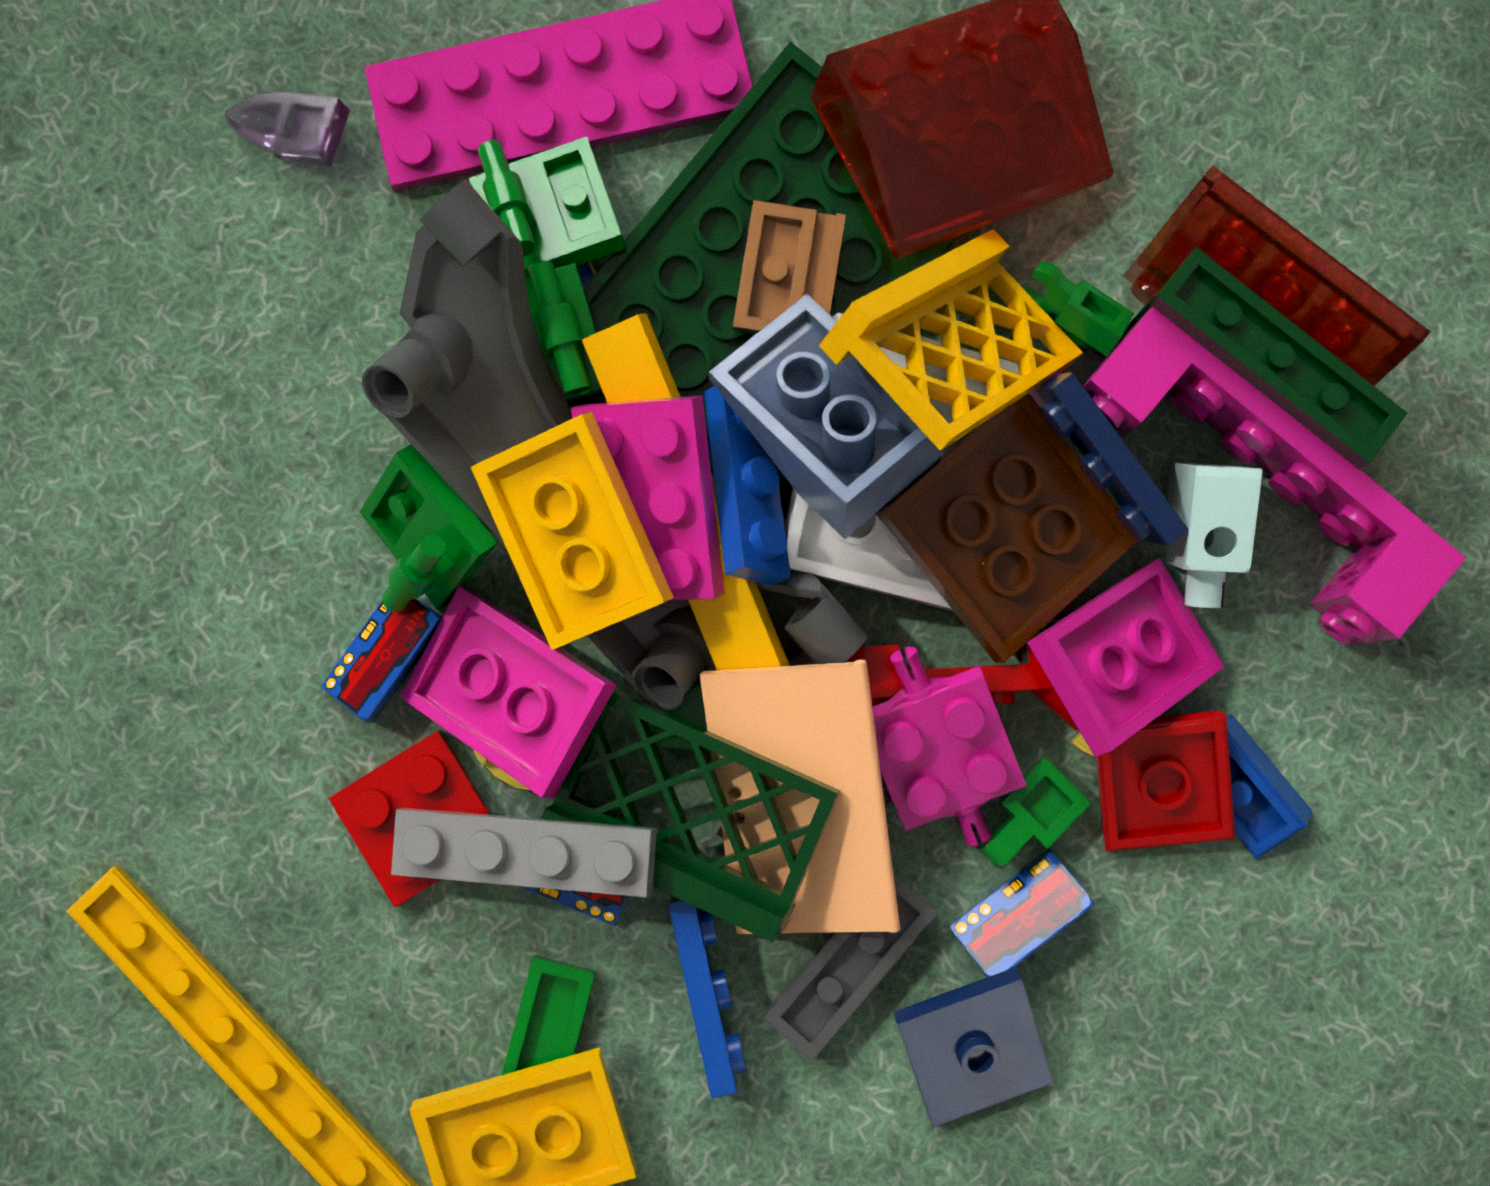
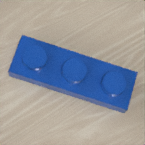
M714 386L704 392L725 575L774 585L791 577L777 466Z
M671 898L668 906L711 1099L737 1093L735 1074L747 1072L739 1033L726 1035L721 1010L732 1007L725 970L712 971L707 946L718 944L713 916L685 901Z

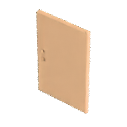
M860 659L855 662L703 671L700 674L707 731L840 790L794 901L796 905L786 928L781 933H896L900 931L867 662ZM710 751L712 761L723 757ZM734 761L714 769L728 805L759 793L748 767ZM765 775L770 788L783 784ZM791 789L773 796L788 832L810 824L820 801L797 789ZM763 801L732 812L746 848L776 837ZM738 812L741 817H744L745 819H739L736 813ZM720 818L726 856L734 853V850ZM805 835L791 840L796 854L799 852ZM777 845L749 856L759 881L782 891L789 876L790 868L781 846ZM738 861L727 864V866L742 872ZM736 926L737 934H753Z

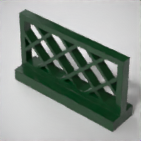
M1197 247L1191 251L1171 277L1128 324L1132 328L1153 306L1358 469L1370 464L1408 414Z
M614 689L557 792L553 804L545 808L541 819L643 827L632 801L661 790L675 826L657 832L653 887L773 943L788 924L796 905L794 901L840 790ZM610 706L631 715L641 739L640 741L611 751L602 728ZM648 723L665 731L652 735ZM672 735H677L690 741L699 767L670 778L655 742ZM595 744L600 757L588 761ZM644 747L658 783L629 794L615 758ZM706 749L723 757L711 762ZM735 761L750 769L759 793L728 805L714 769ZM603 763L617 799L597 806L576 796L575 793L583 772ZM703 774L717 809L687 821L673 785ZM765 775L783 784L770 788ZM791 789H797L819 799L820 801L811 823L788 832L773 796ZM763 801L776 837L746 848L732 812ZM620 806L625 818L609 810ZM720 817L734 853L714 860L699 852L691 828ZM679 833L683 845L667 837ZM805 835L799 852L796 854L791 840ZM777 845L781 846L790 868L789 876L782 891L759 881L749 856ZM738 861L742 872L727 866V864Z

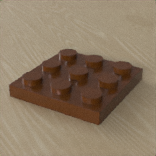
M1029 393L960 438L941 455L935 464L876 513L996 663H1005L1138 541L1125 529L1118 519L1116 511L1119 508L1105 490L1098 489L1087 478L1079 466L1078 460L1080 458L1067 441L1060 438L1046 423L1041 415L1039 405Z

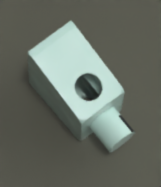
M1169 462L1168 502L1189 530L1167 546L1166 563L1187 570L1184 605L1202 608H1223L1226 572L1249 573L1252 562L1262 469L1234 465ZM1211 530H1213V542L1211 546L1205 550V538L1207 534Z

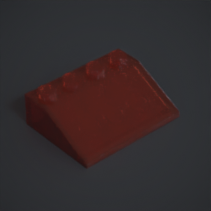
M991 0L828 54L810 95V99L895 259L1109 180L1114 174L1078 34L1059 0Z
M1213 165L1168 217L1123 275L1132 283L1130 287L1132 294L1145 305L1177 270L1191 251L1197 247L1373 386L1415 350L1431 332Z

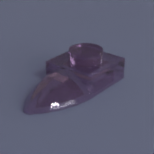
M278 91L267 92L242 100L228 108L225 112V117L231 127L241 137L254 145L268 149L280 160L331 167L351 110L339 98Z

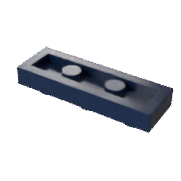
M1073 373L1055 374L1035 390L1045 403L1040 408V412L1046 423L1060 438L1065 439L1069 436L1084 455L1078 460L1082 471L1098 489L1103 491L1108 488L1121 505V508L1116 511L1118 519L1136 540L1141 542L1146 539L1147 542L1169 546L1189 530Z

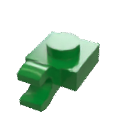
M1041 261L1031 276L1046 286L1048 294H1038L1027 286H1024L1023 289L1046 313L1054 312L1059 314L1054 322L1063 327L1067 335L1075 343L1084 348L1096 349L1105 356H1108L1122 337L1134 313L1082 279L1076 285L1068 280L1057 266L1050 262Z
M1046 757L1040 758L1023 776L1027 786L1006 793L997 803L1010 818L992 833L991 838L987 842L982 843L977 848L995 867L998 865L1004 867L1030 838L1042 849H1048L1091 804Z

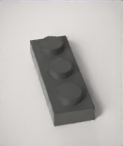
M895 874L894 882L900 931L896 933H832L762 1014L763 1019L811 1061L815 1059L938 914L931 905Z

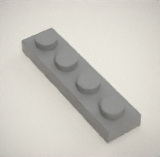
M400 808L396 809L391 875L649 897L653 894L657 828Z

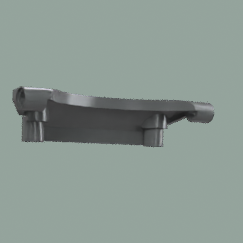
M465 179L446 193L420 219L423 226L415 235L399 312L412 329L396 345L365 370L362 375V387L365 396L372 406L389 419L505 546L471 470V466L571 420L572 412L551 372L539 342L530 310L521 242ZM790 570L791 577L777 584L768 585L756 582L790 666L844 663L865 642L867 633L825 585L811 573ZM668 600L665 603L587 635L634 686L640 698L646 703L662 710L677 708L700 680V674L703 671H712L716 668L688 600Z

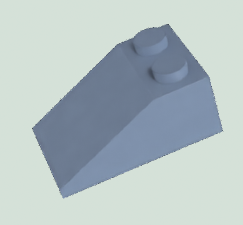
M806 294L710 370L709 379L799 496L846 539L935 464L941 457V451L854 356L836 365L818 346L837 321Z

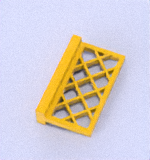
M994 229L853 301L818 345L836 365L854 356L940 451L1045 383L1053 375L1059 374L1071 366L1083 354L1075 343L998 262L1010 246ZM989 286L1005 302L1008 308L989 300ZM955 309L974 316L976 327L956 320ZM994 324L1011 329L1013 340L995 334ZM920 328L941 335L942 347L921 340ZM1031 337L1040 340L1052 354L1033 348ZM960 343L979 349L981 361L961 354ZM880 347L905 355L907 368L895 365ZM999 357L1016 362L1019 374L1002 369ZM925 363L945 369L947 382L927 376ZM965 377L985 383L986 396L968 390ZM929 398L949 404L953 422L949 424L930 403Z

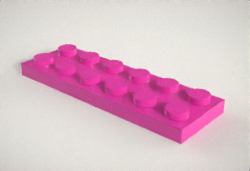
M660 0L364 66L389 182L394 192L484 172L478 148L482 143L489 140H497L502 143L508 164L586 136L590 146L595 147L728 117L752 88L732 0Z

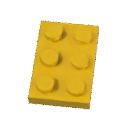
M593 412L581 414L471 466V470L551 650L674 598Z
M601 1047L417 1099L412 1102L409 1110L433 1186H609L634 1179L637 1176V1165Z

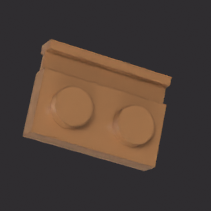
M753 200L733 321L734 332L757 334L806 294L830 314L846 214L836 213V215L817 213V210Z

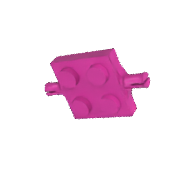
M905 647L904 650L912 671H908L900 650L893 653L890 657L903 689L898 691L888 701L873 706L881 775L905 831L943 817H953L956 815L966 844L978 846L971 823L975 824L982 843L987 842L992 836L980 806L988 800L1027 786L980 666L951 677L928 679L918 656L917 648Z

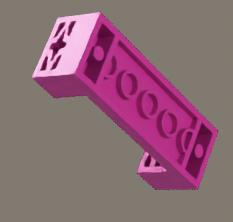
M1153 306L1129 330L1083 384L1087 393L1121 438L1141 424L1166 393L1170 391L1174 394V397L1171 399L1173 406L1183 416L1198 424L1205 420L1223 435L1220 439V444L1232 457L1244 464H1250L1254 461L1272 476L1268 484L1276 494L1293 505H1299L1303 502L1321 517L1317 525L1325 535L1340 545L1348 546L1352 543L1356 547L1309 604L1322 615L1318 620L1320 627L1342 644L1350 645L1353 641L1357 645L1399 639L1466 559L1464 555L1361 469L1355 467Z

